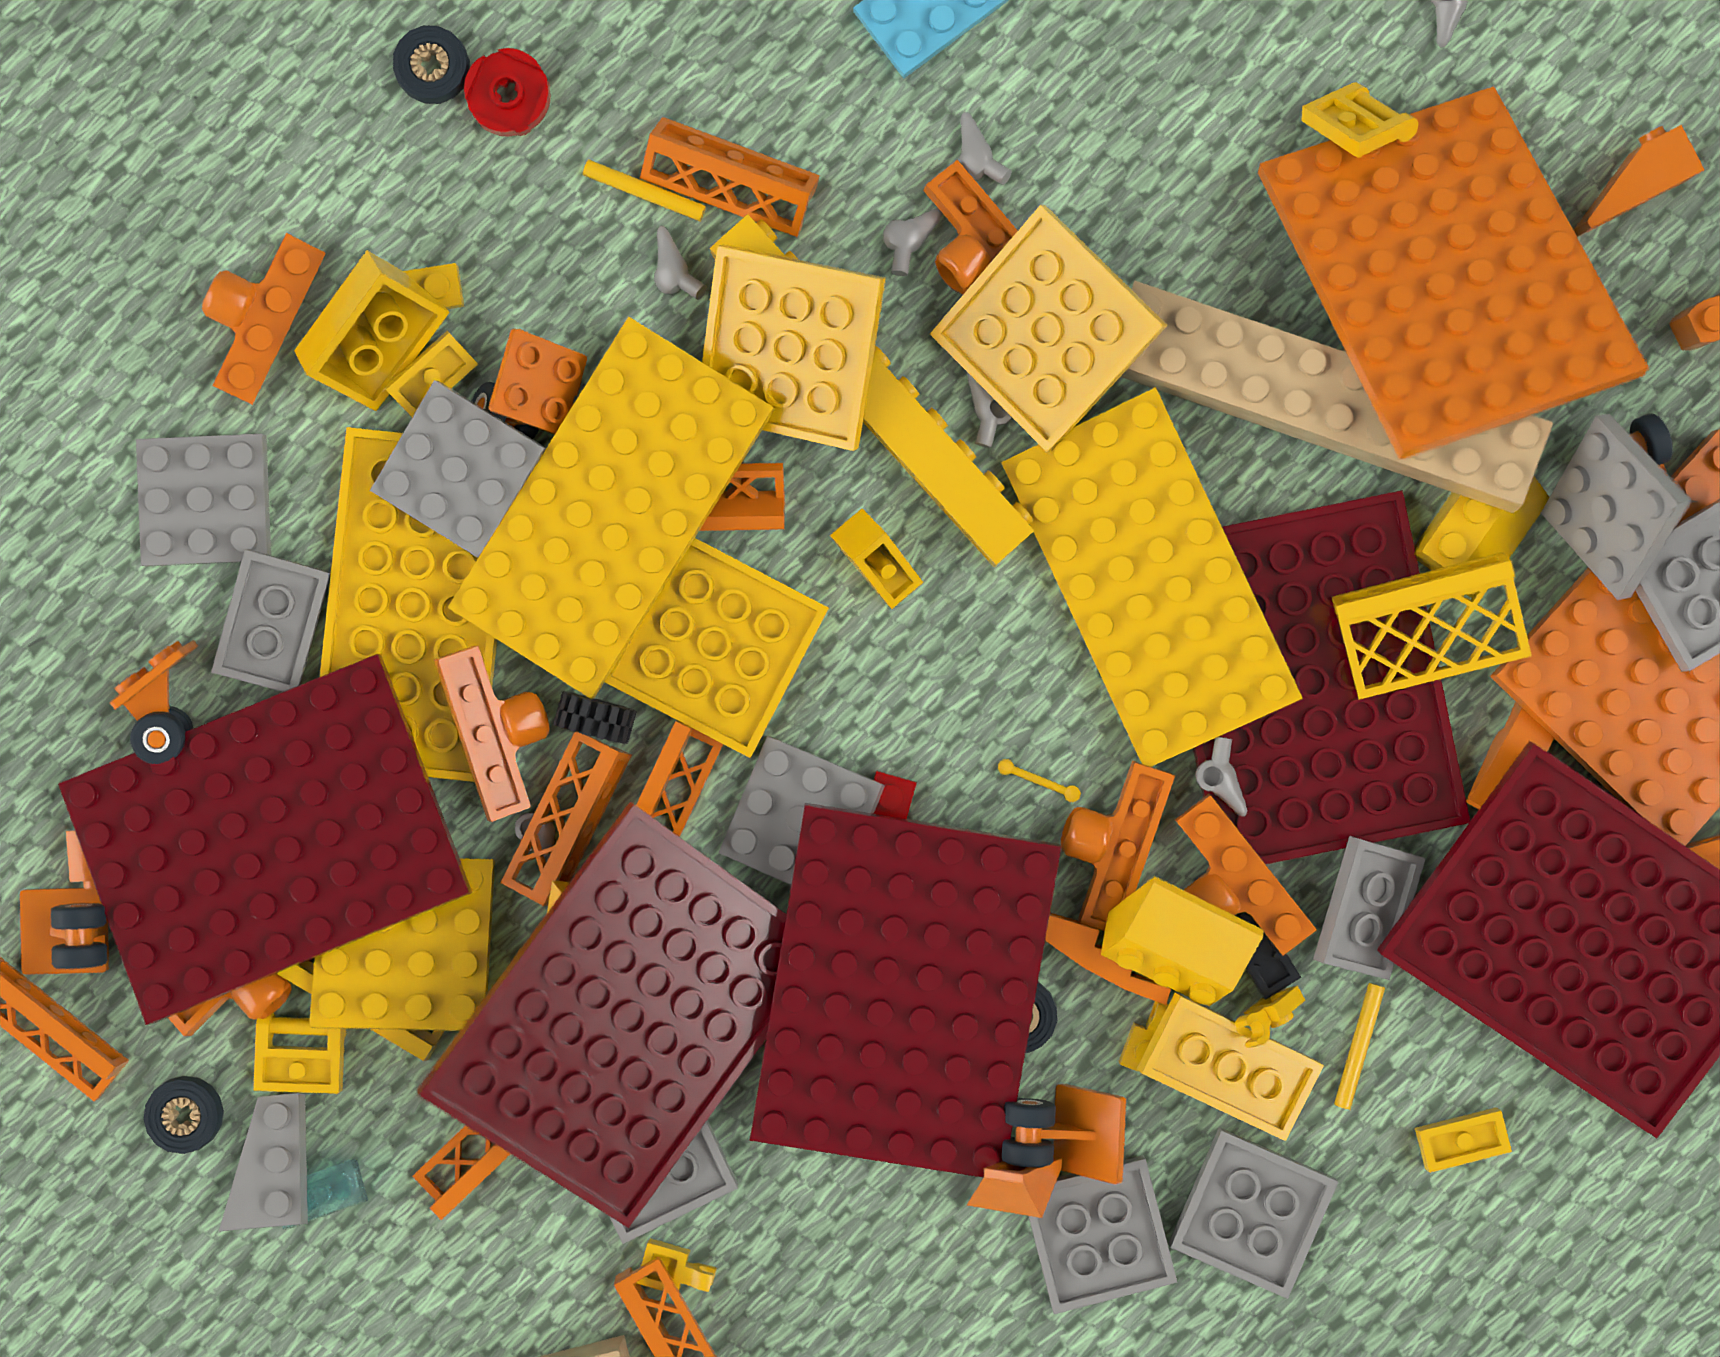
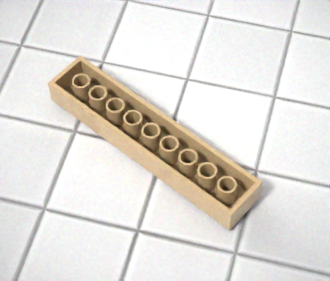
M1134 281L1131 290L1167 326L1120 377L1151 388L1156 387L1157 390L1511 513H1514L1523 505L1553 422L1530 415L1399 460L1346 352Z

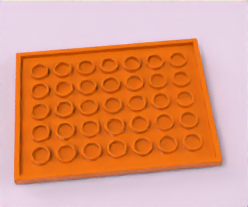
M1494 86L1409 114L1418 120L1417 132L1409 141L1401 142L1396 139L1359 158L1329 140L1260 163L1258 175L1399 460L1643 377L1649 369Z
M1720 429L1711 431L1670 477L1692 500L1678 523L1720 499ZM1588 567L1527 634L1532 656L1502 663L1490 677L1548 731L1616 799L1686 846L1720 808V653L1691 671L1682 672L1637 592L1634 591L1630 598L1617 600Z

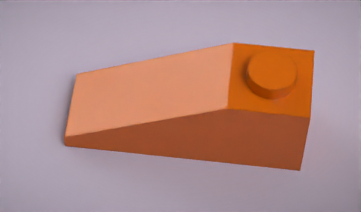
M1682 125L1668 132L1665 131L1663 126H1660L1638 139L1641 146L1626 157L1575 227L1574 232L1577 237L1690 180L1705 170Z

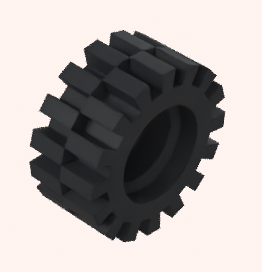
M562 691L553 724L569 731L582 733L583 735L628 744L637 711L596 698L590 699L585 695Z

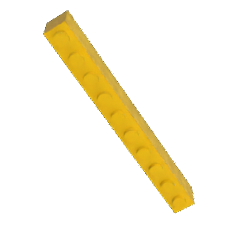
M748 214L710 247L714 259H716L717 246L728 245L799 260L790 250L784 255L774 244L778 237L762 219L755 223ZM875 345L863 418L864 425L988 562L995 567L1034 532V529L1029 525L1033 518L1020 503L1016 501L1011 505L1001 494L1005 488L997 477L989 470L983 474L972 462L976 458L974 452L961 439L954 442L944 431L948 427L945 420L932 407L926 411L918 403L916 398L920 395L907 378L902 376L898 380L887 368L891 364L890 360Z

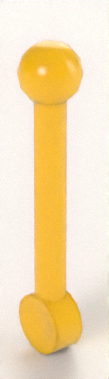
M1002 759L998 763V771L1002 775L1013 774L1063 794L1064 798L1069 802H1076L1081 796L1078 787L1073 785L1065 787L1014 766L1010 759Z

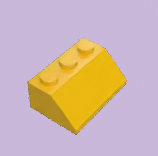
M366 250L294 352L306 375L377 411L389 395L385 386L416 359L450 312L402 270Z
M1535 476L1532 478L1523 505L1514 513L1452 492L1415 544L1417 561L1433 571L1504 552L1510 558L1541 514L1550 497ZM1471 593V594H1467V595H1468L1470 598H1472L1475 593Z
M1154 876L1108 912L1101 955L1117 962L1122 968L1138 972L1154 980L1160 986L1169 987L1190 997L1193 1002L1209 1007L1235 989L1263 938L1264 930Z

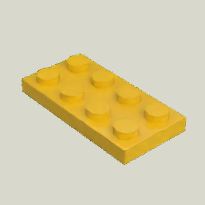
M1175 992L1137 1070L1156 1081L1286 1141L1324 1065L1271 1038L1264 1045L1247 1048L1245 1043L1252 1037V1030L1246 1026L1236 1028L1234 1020Z

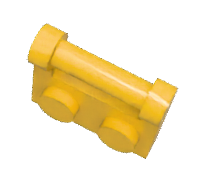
M1357 82L1302 106V122L1357 158L1396 139L1401 142H1407L1415 135L1418 129V120L1408 113H1397L1370 96L1369 90Z
M274 1013L264 1019L257 1018L253 1091L339 1094L343 1091L346 1029L310 1028V1018L275 1017ZM273 1035L328 1036L327 1048L273 1046Z

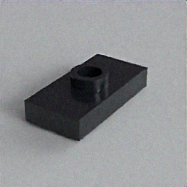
M1242 912L1235 915L1236 917L1259 927V925L1255 922L1252 916L1248 913ZM1263 932V938L1245 970L1262 998L1266 1000L1302 977L1287 953L1283 956Z

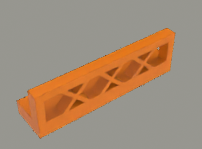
M665 117L660 119L649 135L640 179L736 215L745 217L748 214L755 222L762 219L769 227L798 237L809 201L816 191L820 175ZM659 153L671 158L678 171L669 175L653 169L656 154ZM699 170L707 171L712 174L718 186L712 189L703 188L698 185L692 173ZM740 184L752 189L757 201L750 204L741 202L737 199L731 188ZM782 199L798 205L794 220L778 216L771 203Z
M783 463L741 464L730 481L733 486L728 491L722 493L699 531L785 529ZM775 477V490L758 491L750 485L756 478Z
M675 721L636 806L653 818L668 813L674 829L673 833L680 837L723 744L680 721ZM690 736L713 746L706 762L691 768L688 767L683 753ZM680 759L684 770L673 774ZM702 769L696 783H694L691 772ZM686 774L692 792L687 801L671 806L665 791L669 780ZM662 797L666 808L655 812ZM684 807L678 821H676L673 811Z
M574 732L500 883L542 906H548L552 880L571 881L632 755L617 747L609 746L591 736ZM584 743L601 753L593 769L580 773L575 758ZM569 770H570L572 776L566 778V776H567V774H568V772H569ZM588 777L585 785H583L582 779ZM574 782L578 799L574 807L561 811L557 794L562 786ZM550 809H552L553 814L547 816ZM569 816L565 824L563 817ZM555 821L559 838L554 846L542 850L538 833L542 825ZM531 847H533L534 853L528 855ZM550 854V856H549V858H548V860H547V862H546L544 856ZM536 859L541 875L533 889L516 880L525 862Z
M0 957V997L6 1001V1003L0 1004V1009L7 1008V1016L0 1011V1026L91 1100L97 1101L129 1060ZM15 1009L39 1029L25 1031L17 1025ZM40 1035V1042L32 1036ZM48 1036L71 1053L72 1056L57 1057L49 1049ZM72 1061L73 1069L70 1066H68L65 1062ZM81 1062L102 1078L95 1087L82 1077Z
M464 1126L413 1175V1178L435 1200L430 1209L440 1220L449 1214L510 1155V1153L496 1144L492 1146V1142L486 1139L485 1154L480 1158H462V1140L467 1135H480L467 1126ZM455 1148V1158H444ZM437 1164H455V1182L445 1192L426 1175ZM461 1165H472L461 1175Z
M660 1256L634 1271L630 1267L616 1275L614 1287L654 1357H682L684 1347L700 1351L704 1357H717ZM654 1271L657 1272L664 1285L660 1301L648 1298L643 1287L640 1284H636L637 1281ZM667 1293L670 1295L674 1304L665 1302ZM663 1310L682 1316L685 1326L681 1338L669 1335L661 1321ZM689 1330L696 1342L687 1340Z

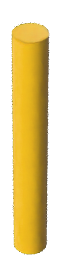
M589 159L584 166L583 175L699 222L703 218L706 206Z
M1368 983L1334 1105L1351 1110L1384 995L1385 987Z

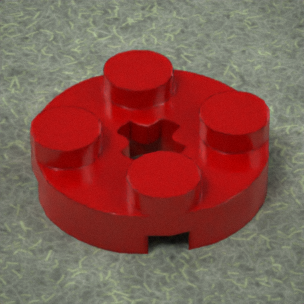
M514 48L497 49V53H492L487 57L483 55L470 67L464 82L465 99L467 100L470 112L478 124L488 132L504 137L524 136L539 125L549 109L551 100L549 80L538 62L529 54ZM509 83H514V90L518 94L514 100L510 99L508 103L501 102L502 97L497 93L498 88H507Z

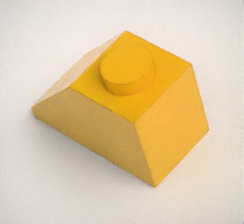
M863 508L830 535L846 557L891 609L924 583L887 533Z

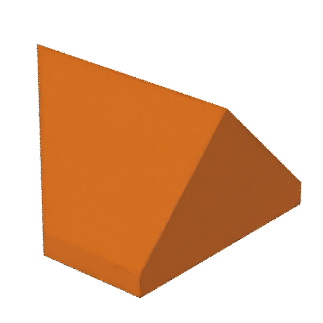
M1054 1157L1053 1163L1045 1167H1020L1002 1161L984 1168V1178L967 1203V1206L1042 1218L1061 1171L1062 1158Z

